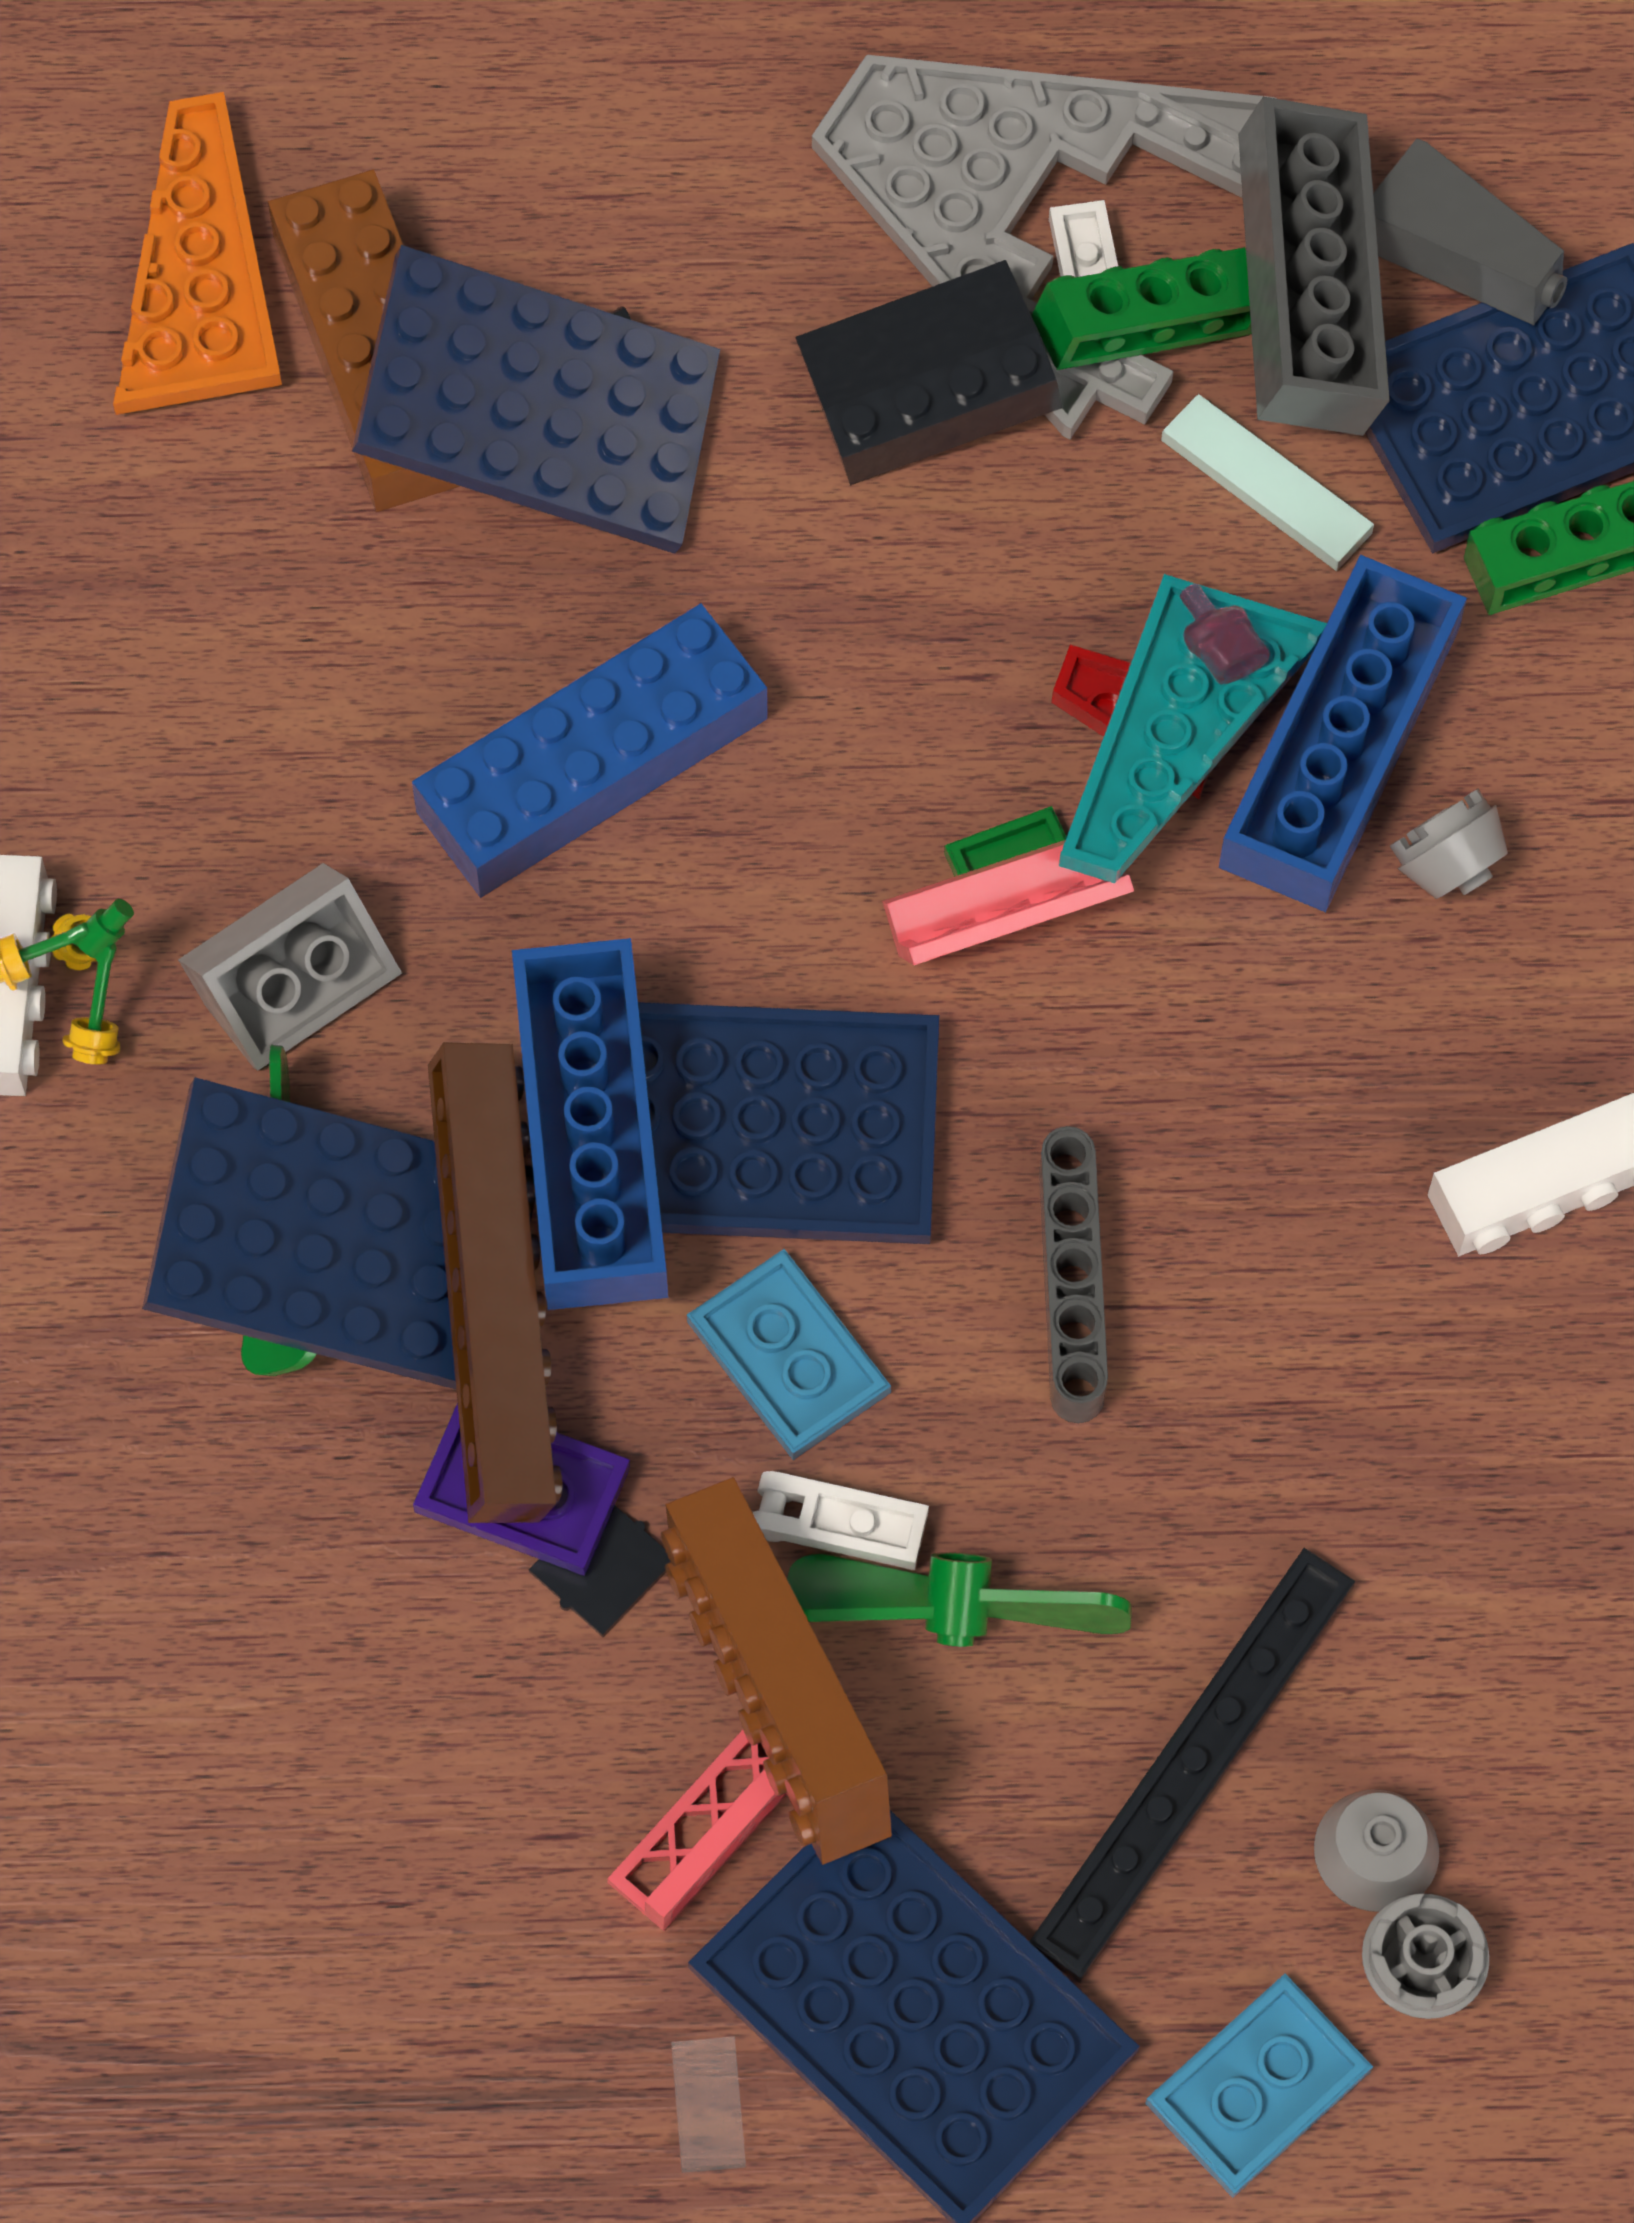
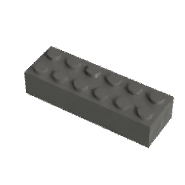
M1263 96L1238 134L1257 420L1363 436L1390 401L1367 114Z

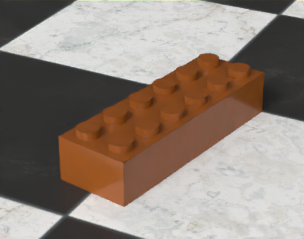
M374 169L268 201L276 246L352 448L395 255L400 246L403 245ZM354 452L376 512L460 487L450 482Z
M729 1478L665 1504L668 1529L661 1532V1539L671 1561L665 1564L669 1582L678 1599L688 1596L694 1608V1611L689 1612V1617L695 1635L702 1647L712 1644L719 1658L713 1663L720 1685L727 1696L737 1694L744 1708L738 1711L744 1733L752 1746L759 1743L762 1744L769 1758L763 1761L767 1778L777 1796L784 1793L787 1794L794 1810L789 1811L790 1822L801 1846L805 1847L812 1844L821 1864L824 1865L891 1837L887 1773L735 1478Z

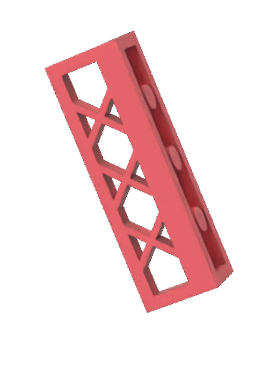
M1063 840L882 902L899 957L912 965H917L1134 892L1130 875L1124 872L1114 884L1060 867V854L1066 841Z
M744 1730L734 1738L607 1878L609 1885L663 1931L666 1930L787 1795L784 1793L777 1796L769 1783L765 1769L760 1773L759 1769L764 1768L763 1761L769 1758H759L758 1744L751 1745V1758L737 1759L751 1745ZM752 1769L753 1782L735 1802L717 1803L716 1781L725 1771ZM709 1790L710 1804L695 1805ZM711 1815L712 1827L693 1848L676 1849L674 1827L684 1816ZM668 1835L669 1850L654 1851ZM670 1861V1874L649 1897L627 1880L643 1862Z

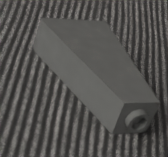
M1416 138L1373 193L1378 256L1534 325L1547 307L1554 308L1559 303L1565 292L1567 277L1563 276L1564 250L1430 144Z

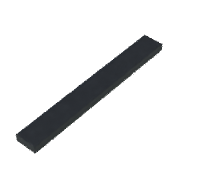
M1302 1549L1029 1941L1055 1967L1081 1983L1354 1587L1355 1581L1307 1549Z

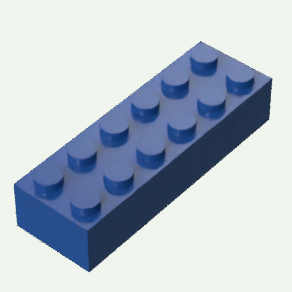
M1363 555L1359 556L1223 838L1218 868L1326 913L1457 636L1467 600L1466 597Z
M700 603L413 780L412 787L416 813L478 896L482 898L767 720V687L703 604Z
M631 938L512 950L547 1309L556 1310L669 1298Z

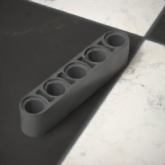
M1065 1126L1050 1132L1043 1141L1039 1168L1050 1400L1054 1411L1059 1417L1068 1422L1079 1424L1092 1420L1098 1416L1103 1408L1108 1369L1096 1151L1093 1140L1086 1132L1077 1127ZM1061 1155H1070L1077 1158L1082 1165L1076 1169L1066 1170L1056 1166L1052 1160ZM1071 1210L1081 1214L1085 1221L1078 1225L1070 1226L1059 1222L1055 1215L1061 1211ZM1067 1266H1076L1084 1270L1088 1277L1079 1282H1070L1063 1279L1058 1271ZM1071 1322L1082 1323L1088 1327L1091 1334L1085 1338L1073 1339L1066 1336L1062 1332L1061 1327ZM1073 1379H1082L1090 1383L1094 1391L1086 1396H1074L1063 1385Z

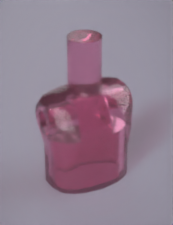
M1192 584L1181 592L1180 599L1195 619L1185 628L1183 634L1185 644L1190 652L1203 661L1219 684H1227L1255 672L1268 661L1270 652L1255 632L1243 608L1233 605L1216 609L1198 584Z

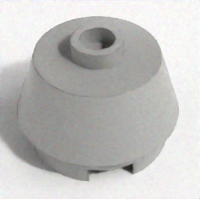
M1479 788L1463 797L1469 808L1461 800L1445 808L1407 833L1406 835L1411 841V845L1408 844L1405 837L1390 845V848L1401 863V866L1397 869L1435 899L1442 897L1456 887L1460 889L1463 895L1471 892L1493 877L1488 867L1508 854L1497 806L1490 807Z
M1363 1790L1347 1795L1337 1801L1320 1821L1314 1841L1315 1862L1325 1884L1346 1904L1366 1911L1379 1912L1386 1905L1401 1897L1423 1894L1432 1883L1439 1864L1438 1838L1427 1815L1411 1800L1386 1790Z
M1413 1894L1392 1901L1373 1918L1363 1941V1966L1370 1985L1386 2004L1412 2017L1432 2019L1445 2017L1460 2011L1479 1994L1489 1970L1490 1956L1488 1943L1481 1926L1474 1916L1462 1905L1434 1894Z

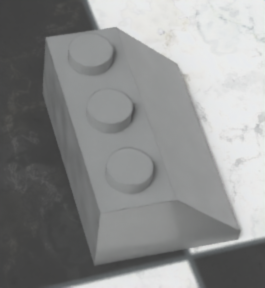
M324 863L178 959L206 1008L257 1071L269 1064L271 1044L281 1045L284 1047L285 1052L402 974L349 878Z

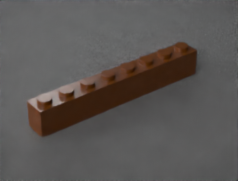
M443 1042L428 1064L468 1523H539L561 1498L562 1473L558 1465H553L551 1444L556 1437L557 1419L554 1408L547 1407L545 1385L549 1383L551 1376V1357L548 1349H542L540 1328L545 1321L546 1304L543 1292L536 1291L535 1270L538 1268L540 1261V1242L536 1234H531L529 1214L534 1207L535 1189L532 1178L525 1177L524 1157H526L529 1149V1128L525 1121H520L518 1103L523 1096L524 1074L522 1067L515 1065L513 1044Z

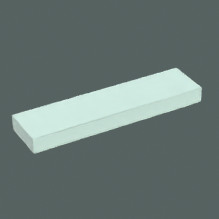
M1199 394L1162 432V442L1335 571L1340 569L1373 532L1374 524Z

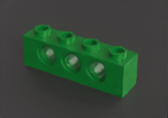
M1246 248L1226 251L1211 249L1198 256L1176 260L1166 257L1148 265L1131 268L1115 266L1097 274L1080 277L1064 275L1051 282H1047L1031 316L1056 370L1251 335Z
M1634 480L1612 488L1607 485L1597 486L1583 493L1580 498L1560 504L1553 501L1545 502L1535 506L1527 514L1508 520L1492 518L1470 531L1463 559L1488 616L1634 571V523L1626 518L1627 516H1634ZM1583 532L1589 534L1593 539L1582 540L1572 533ZM1530 548L1536 550L1541 555L1536 557L1527 556L1520 549Z

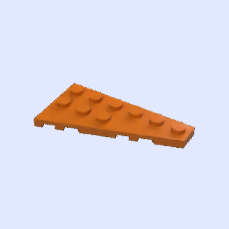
M224 92L169 101L159 154L160 166L155 190L152 192L150 203L151 215L147 234L144 235L131 304L132 317L127 341L124 342L121 358L122 371L119 387L116 386L113 401L115 415L282 385Z

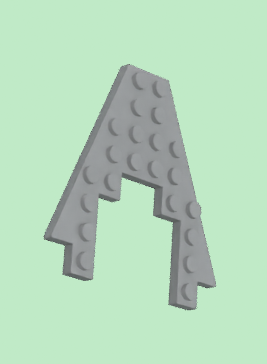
M866 55L813 133L812 149L932 286L1006 260L1030 315H1032L1037 303L1031 299L1050 272L1053 264V255L1010 233L1057 161L1106 185L1133 144L1242 198L1238 134L1263 96ZM1041 338L1057 379L1063 407L1044 415L1061 435L1071 440L1095 401L1145 425L1172 383V370L1142 355L1056 370Z

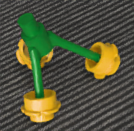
M116 899L107 909H98L92 916L85 914L76 916L72 914L63 915L53 925L54 935L25 948L22 947L15 933L0 938V983L5 982L12 991L18 989L17 983L32 978L28 960L52 952L57 960L65 961L66 966L72 970H86L91 966L92 961L98 962L90 1017L73 1019L71 1021L70 1034L64 1035L62 1039L66 1047L73 1048L72 1057L79 1062L87 1064H105L108 1062V1056L118 1054L121 1049L120 1042L117 1041L119 1027L112 1022L103 1020L111 965L117 949L115 943L124 935V925L134 915L131 905L123 899Z

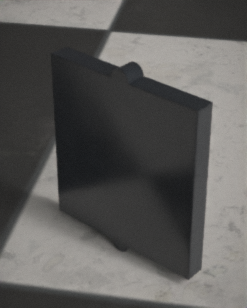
M614 1505L585 1576L540 1559L529 1569V1572L560 1599L559 1603L562 1610L568 1611L571 1609L599 1635L604 1637L666 1573L665 1564L671 1561L666 1550L645 1532L646 1528L643 1521H632Z

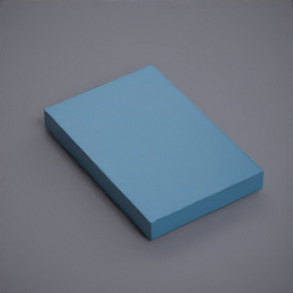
M785 1249L686 1315L689 1326L792 1460H795L891 1393L889 1382Z
M1284 1974L1146 2098L1145 2104L1224 2190L1234 2198L1371 2072L1373 2066L1301 1989Z

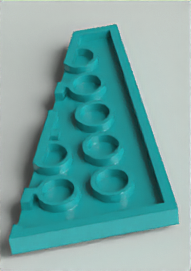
M1164 574L1061 851L1059 866L1115 884L1313 653L1327 623Z

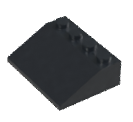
M1006 260L795 337L850 485L1063 408L1057 379Z

